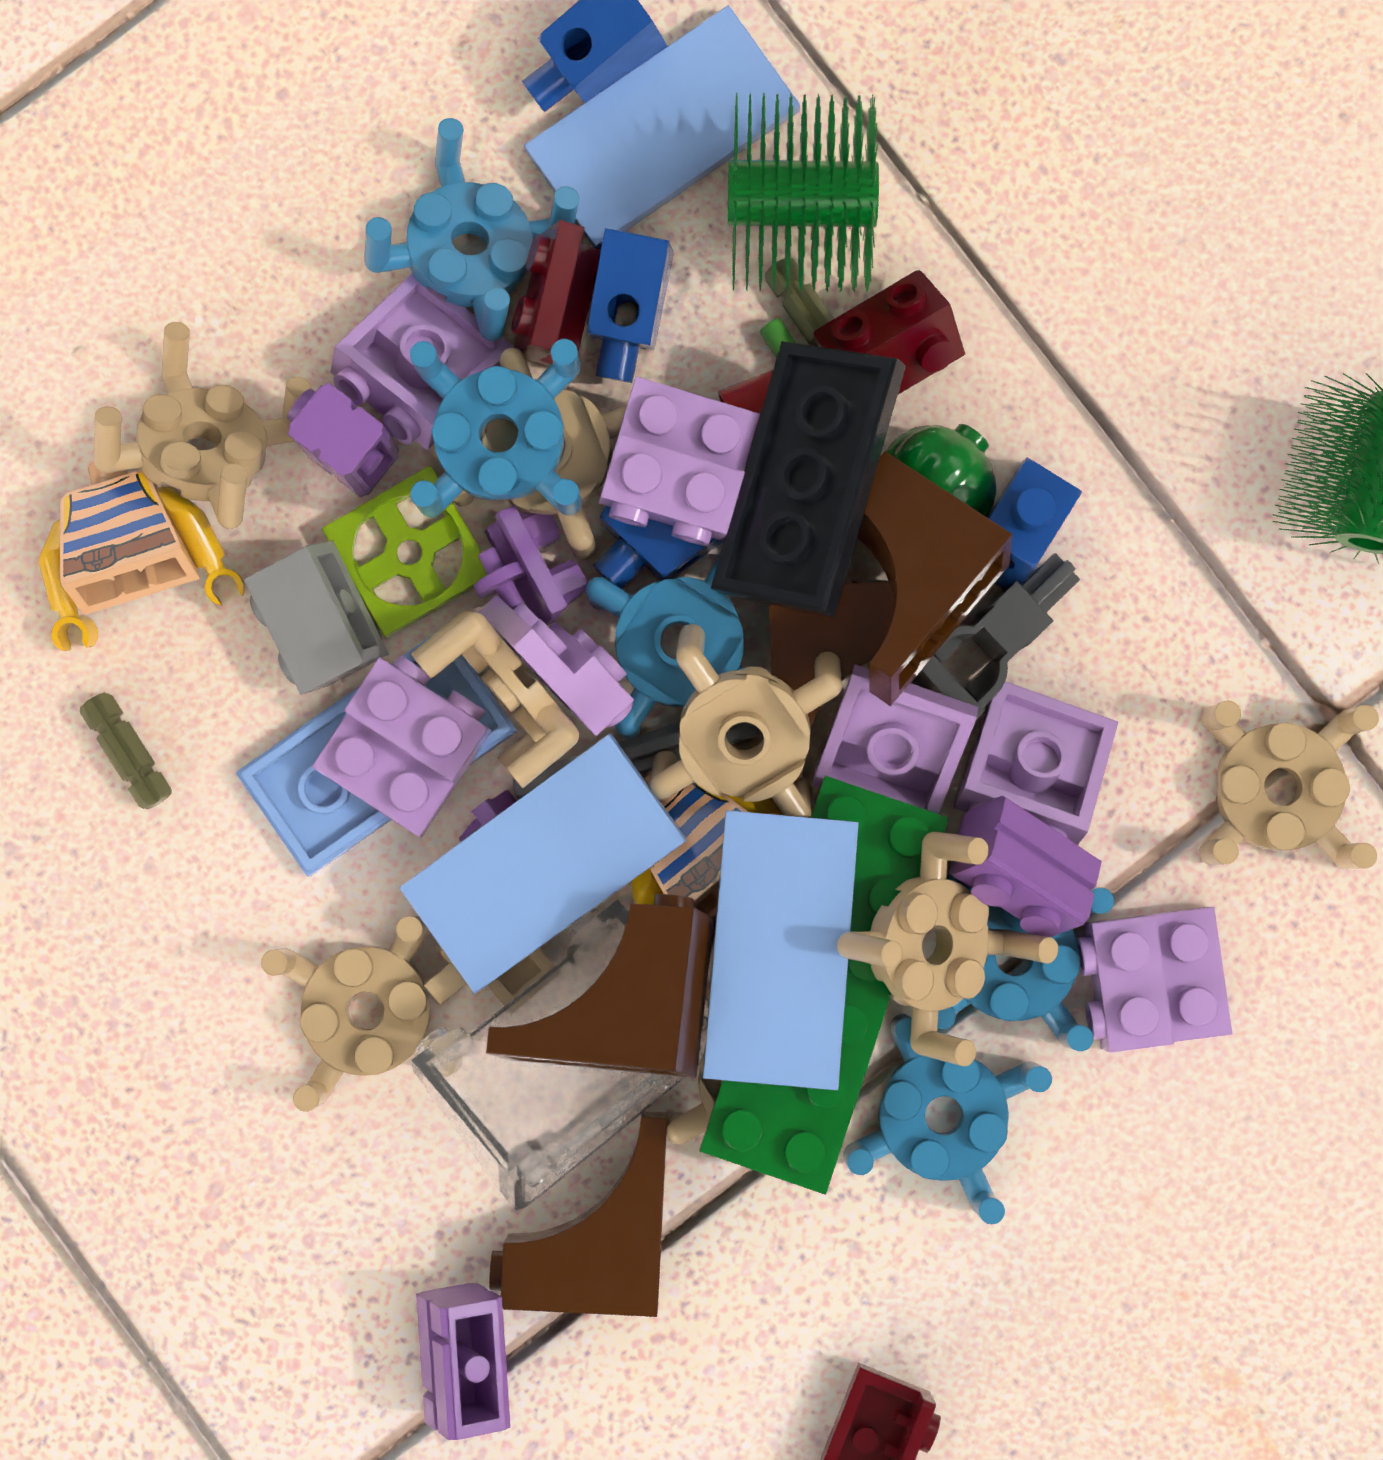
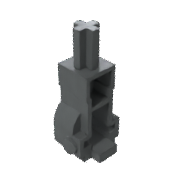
M1053 553L1021 585L1016 581L1000 590L974 615L976 618L968 626H959L954 630L912 680L911 684L977 706L978 718L986 710L985 706L1002 689L1007 678L1008 661L1021 649L1030 645L1054 621L1047 612L1080 581V578L1074 573L1076 568L1068 560L1063 561L1057 553ZM971 637L991 661L962 687L941 662L964 640Z

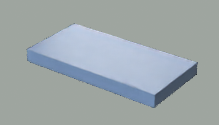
M727 5L527 142L524 148L554 193L557 189L564 186L572 187L578 192L580 200L575 222L577 225L585 227L583 234L594 248L601 249L605 228L626 232L734 157L736 93L738 95L737 154L747 148L749 94L751 93L752 145L761 139L763 93H765L766 135L774 130L776 94H779L780 126L788 120L789 97L792 92L734 11ZM792 94L794 116L800 112V103Z
M423 641L415 648L404 654L402 657L406 658L407 660L421 668V666L412 657L411 653L414 650H416L420 645H422L425 641ZM462 654L435 677L430 679L425 686L445 700L455 690L486 711L479 722L492 730L471 764L518 732L478 673ZM359 687L235 772L307 877H312L392 820L312 768L347 713L344 710Z
M608 734L404 883L399 889L473 993L476 994L687 841V838L659 799L652 793L646 781L612 734Z
M726 810L703 1079L838 1090L848 959L839 954L837 940L842 934L850 932L859 822Z

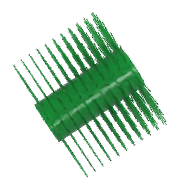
M736 93L734 160H729L728 226H733V291L735 284L736 226H746V291H748L750 226H759V291H761L764 226H772L773 291L775 290L778 226H785L786 292L788 290L791 267V226H798L797 251L800 292L804 275L806 227H811V277L813 292L817 282L819 227L825 229L823 251H825L824 269L827 292L828 287H830L831 258H833V227H838L836 241L838 240L837 277H839L838 288H840V292L844 282V267H846V227L851 229L849 251H851L850 270L852 291L854 290V292L855 287H857V276H859V229L860 236H862L861 227H864L862 239L864 241L863 261L866 293H868L871 283V260L873 268V246L875 248L874 227L877 226L879 206V164L876 161L878 123H876L877 107H875V97L873 103L872 94L870 108H868L867 146L865 144L866 161H863L864 156L862 158L864 133H862L861 95H858L856 116L854 115L853 156L851 155L852 161H848L850 123H848L849 107H847L848 97H846V94L845 98H843L842 124H840V161H835L836 156L834 157L836 132L834 133L833 94L829 102L828 133H826L827 156L825 155L826 161H820L822 122H820L821 106L818 94L815 108L813 161H807L806 94L803 95L799 160H793L794 122L792 93H790L788 107L787 160H779L780 113L779 94H776L773 160H765L766 106L765 93H763L760 160H751L752 100L750 93L747 160H737L738 95Z
M1344 373L1343 375L1372 392L1373 394L1371 395L1324 375V377L1351 388L1359 394L1313 380L1311 382L1327 386L1340 394L1304 387L1315 390L1313 392L1326 397L1304 395L1305 398L1318 401V403H1310L1312 405L1300 404L1321 413L1298 412L1299 414L1307 415V418L1313 419L1312 421H1298L1327 425L1332 428L1325 429L1297 422L1311 426V428L1304 429L1316 430L1320 433L1295 428L1294 430L1323 435L1322 437H1315L1298 431V433L1313 438L1299 436L1297 438L1313 439L1323 444L1292 438L1316 445H1308L1301 442V444L1309 447L1291 446L1323 451V453L1316 454L1291 447L1292 449L1306 452L1298 454L1309 457L1288 455L1315 460L1307 462L1292 457V459L1301 462L1291 461V463L1310 465L1314 469L1285 463L1307 469L1299 470L1294 468L1301 472L1285 471L1314 476L1318 480L1307 479L1288 473L1284 474L1297 477L1291 479L1300 482L1281 480L1306 485L1304 488H1317L1319 490L1304 489L1285 483L1292 487L1284 488L1305 490L1317 495L1279 489L1298 494L1294 496L1288 494L1291 497L1279 495V497L1305 501L1310 505L1298 504L1278 498V500L1288 502L1285 503L1286 505H1297L1317 511L1302 510L1295 506L1291 508L1275 505L1310 515L1295 514L1279 509L1283 512L1278 513L1296 515L1308 519L1297 520L1272 514L1273 516L1289 519L1287 521L1302 522L1318 527L1278 521L1272 522L1304 527L1302 529L1326 531L1317 532L1279 528V530L1326 534L1323 536H1291V538H1335L1336 541L1309 544V546L1339 542L1345 546L1330 553L1350 547L1359 550L1353 559L1361 551L1374 553L1379 564L1377 554H1383V389L1367 373L1366 375L1377 385L1375 387L1377 392ZM1320 392L1349 398L1353 401L1337 399ZM1342 392H1345V393H1348V394H1351V395H1354V396H1357V397H1360V398H1363V399H1359V398H1355V397H1350V396H1348V395H1346V394H1344V393H1342ZM1310 397L1334 400L1340 402L1343 405L1333 404ZM1314 405H1324V406H1327V407H1329V408L1320 407V406H1314ZM1331 406H1337V407L1344 408V409H1347V410H1350V411L1338 410V409L1333 408V407H1331ZM1311 407L1331 410L1332 412H1324ZM1305 413L1326 415V416H1328V417H1330V418H1332V419L1323 418V417L1314 416V415L1305 414ZM1331 413H1342V414H1345V415H1337V414H1331ZM1331 416H1334V417H1337V418H1340V419H1343V420H1337V419H1335V418H1333V417H1331ZM1311 417H1316L1324 420H1317ZM1326 422H1337L1345 426L1328 424ZM1322 431H1329L1343 436H1334ZM1322 438H1334V439H1336V440H1329V439H1322ZM1314 446H1318V447H1328V448L1335 449V450H1337V451H1331V450L1320 449V448H1317V447H1314ZM1313 456H1320L1334 461H1325ZM1313 463H1326V464H1328V465H1320V464H1313ZM1313 466H1317V467H1320V468H1323V469H1326V470H1320V469H1318V468H1316V467H1313ZM1305 471L1320 472L1328 476L1311 474ZM1302 480L1311 481V482H1315V483L1322 484V485H1326V486H1316V485H1312V484H1309V483H1307V482H1304V481H1302ZM1296 496L1311 497L1320 501L1306 500Z

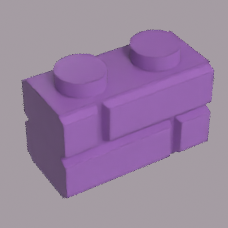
M330 383L324 386L321 385L316 392L311 388L306 390L296 400L288 413L287 419L291 422L288 435L312 461L330 475L333 474L339 482L360 498L372 492L399 457V448L385 426L361 407L357 408L350 398Z
M1003 795L969 810L963 816L959 835L982 838L988 845V856L982 864L951 862L949 874L972 888L971 894L983 904L1000 906L1020 919L1021 928L1029 934L1054 937L1084 925L1090 917L1094 893L1091 890L1097 885L1101 860Z
M466 1283L417 1293L422 1386L427 1389V1392L423 1395L425 1423L434 1430H438V1433L447 1440H461L510 1428L502 1296L493 1291H488L487 1288L478 1283Z

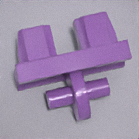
M513 505L496 514L497 520L484 531L493 548L478 555L487 576L475 583L474 589L479 598L489 597L497 593L512 610L523 602L538 619H541L546 625H550L571 602L584 593L588 582L579 565L572 559L552 569H548L539 550L556 543L560 538L559 527L553 516L527 512L519 514L516 506Z

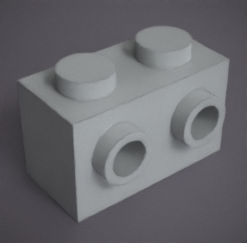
M334 541L306 545L244 579L251 594L250 605L258 621L268 628L279 651L278 661L280 668L286 678L296 685L300 695L328 687L376 662L379 657L384 658L389 655Z

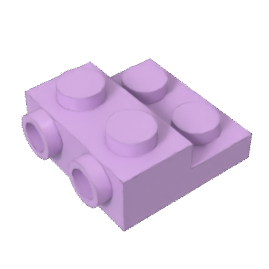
M411 273L335 346L330 372L334 375L335 387L350 398L355 405H361L367 401L384 415L382 419L383 424L393 438L406 445L411 444L415 440L428 450L434 444L432 428L443 398L419 376L410 358L412 346L419 341L430 342L435 347L440 360L460 380L474 373L484 371L489 367H501L500 356L502 352L514 346L503 337L497 341L484 339L480 333L476 316L463 306L447 302L445 295L431 287H428L427 290Z
M636 376L598 503L611 507L609 517L626 524L646 527L648 519L672 525L674 527L671 535L686 542L709 546L711 537L722 540L727 535L745 474L743 471L760 414Z
M497 595L478 611V613L485 616L499 636L549 690L595 736L605 727H612L618 724L629 714L633 707L634 699L618 683L627 673L602 646H598L582 629L571 636L556 621L548 627L523 602L512 610Z
M401 655L398 656L393 665L379 657L345 708L346 716L312 768L422 838L492 730L479 722L486 711L463 695L453 690L448 699L445 700L426 688L425 686L431 678L420 667Z
M855 664L822 748L811 785L820 788L826 775L939 814L977 719L978 707L911 683L896 701L889 706L869 692V669Z
M1005 681L1000 692L987 705L978 738L970 752L953 808L968 813L969 810L1003 795L1079 845L1089 830L1119 722Z
M1215 907L1084 923L1085 937L1077 938L1080 971L1083 976L1091 975L1094 1001H1088L1085 1004L1087 1027L1093 1034V1040L1100 1039L1102 1050L1111 1053L1173 1045L1174 1042L1233 1035Z

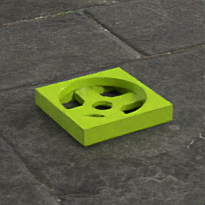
M431 465L321 528L328 541H334L359 594L387 639L474 589V584L487 576L478 557L482 551L453 502L444 510L446 514L444 518L422 531L417 528H410L398 509L397 504L407 498H411V489L414 484L419 481H429L434 484L439 479ZM375 518L388 540L385 545V552L359 566L354 557L356 537L361 525ZM460 539L463 543L461 567L452 584L445 588L433 568L436 553ZM406 541H415L422 549L419 561L411 565L402 563L397 554L399 546ZM398 575L411 579L424 602L417 605L393 604L377 597L374 589Z

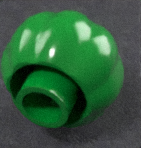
M959 424L955 430L940 425L915 427L899 435L885 451L986 517L989 515L995 501L996 480L993 467L985 455L989 444L972 427L965 424Z

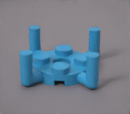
M446 118L438 125L435 166L441 187L430 193L423 194L417 199L414 211L409 219L407 238L404 243L391 245L392 227L386 219L375 217L369 220L365 230L364 263L367 269L374 273L410 268L416 280L427 290L428 287H431L445 295L446 301L452 304L473 307L482 337L488 341H497L505 332L510 303L509 294L515 290L516 284L527 272V258L535 236L537 234L541 235V233L559 220L574 224L580 197L574 188L568 186L560 187L554 194L550 218L529 221L521 207L513 200L511 192L505 186L498 183L480 184L465 182L460 163L464 128L457 119ZM462 234H473L480 237L485 242L487 248L477 255H465L454 247L452 241Z
M561 339L553 344L551 348L553 363L537 380L523 373L500 366L489 367L484 371L474 373L460 380L440 360L435 347L430 342L419 341L412 346L410 358L419 376L443 398L433 423L432 435L438 459L445 472L434 484L429 481H419L411 489V499L424 516L433 518L440 515L463 490L474 497L488 500L517 499L526 497L538 490L563 515L572 516L579 512L582 500L577 484L570 479H562L555 472L561 461L564 445V426L554 398L580 372L577 347L572 341ZM496 419L508 420L518 429V437L515 444L504 452L490 451L481 442L484 427Z
M718 560L704 581L692 577L666 579L643 587L634 596H631L603 577L592 578L587 583L586 594L591 606L597 610L606 609L619 618L615 637L616 655L619 665L627 673L626 679L634 687L630 694L634 699L631 711L621 722L614 725L621 738L630 739L640 734L641 724L655 703L671 707H684L696 690L678 665L677 660L670 658L662 650L661 637L669 627L676 624H696L700 626L705 632L704 655L718 675L728 671L744 669L740 666L744 651V634L740 618L729 598L711 589Z
M949 869L947 870V880L955 881L971 891L972 888L950 875ZM1093 888L1091 892L1094 893L1090 916L1094 913H1107L1114 905L1112 893L1106 888ZM988 905V929H1009L1027 933L1021 928L1020 919L1000 906ZM1071 929L1051 937L1058 944V954L1053 962L1046 964L1030 960L1028 967L1017 975L1004 973L997 965L996 955H987L983 968L985 981L980 993L974 998H963L954 1006L938 1011V1028L947 1029L951 1027L955 1022L956 1014L971 1004L989 1016L1006 1021H1024L1041 1016L1062 1045L1075 1051L1089 1049L1093 1043L1091 1030L1086 1026L1078 1024L1062 1002L1070 991L1080 970L1078 944L1073 930Z
M906 1014L896 1015L890 1022V1031L904 1062L894 1070L883 1091L878 1113L880 1130L848 1144L843 1152L844 1161L852 1173L865 1175L872 1170L875 1160L892 1153L903 1166L922 1178L940 1181L959 1179L974 1212L983 1222L990 1225L997 1224L1004 1218L1005 1208L1002 1202L994 1195L982 1168L995 1157L1007 1140L1009 1120L1007 1099L1028 1089L1039 1093L1048 1090L1052 1084V1075L1047 1068L1031 1061L1024 1062L994 1076L986 1066L976 1059L969 1066L963 1067L919 1055L912 1050L910 1045L912 1017ZM947 1096L957 1101L961 1110V1117L957 1126L951 1131L944 1133L935 1132L926 1123V1108L935 1098Z

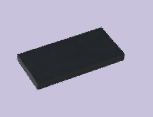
M781 341L745 466L743 481L712 581V590L723 595L835 618L906 367L898 358Z

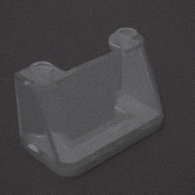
M618 899L602 912L598 908H594L578 919L569 930L572 941L567 949V957L469 1034L463 1027L449 1031L446 1027L436 1029L417 1046L415 1050L417 1056L411 1060L415 1075L495 1186L516 1211L527 1207L686 1078L510 1061L486 1054L489 1027L517 1026L541 1020L570 1005L595 983L614 956L628 920L629 911ZM707 997L705 999L698 1066L702 1060L706 1045L709 1000Z

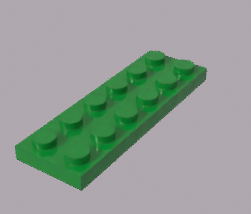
M825 775L811 818L859 822L850 932L871 931L874 917L881 905L889 906L901 892L895 889L909 879L920 877L922 841L930 832L944 833L949 817ZM848 959L838 1090L722 1080L699 1152L824 1195L827 1194L890 1000L889 995H891L885 983L876 979L869 963Z

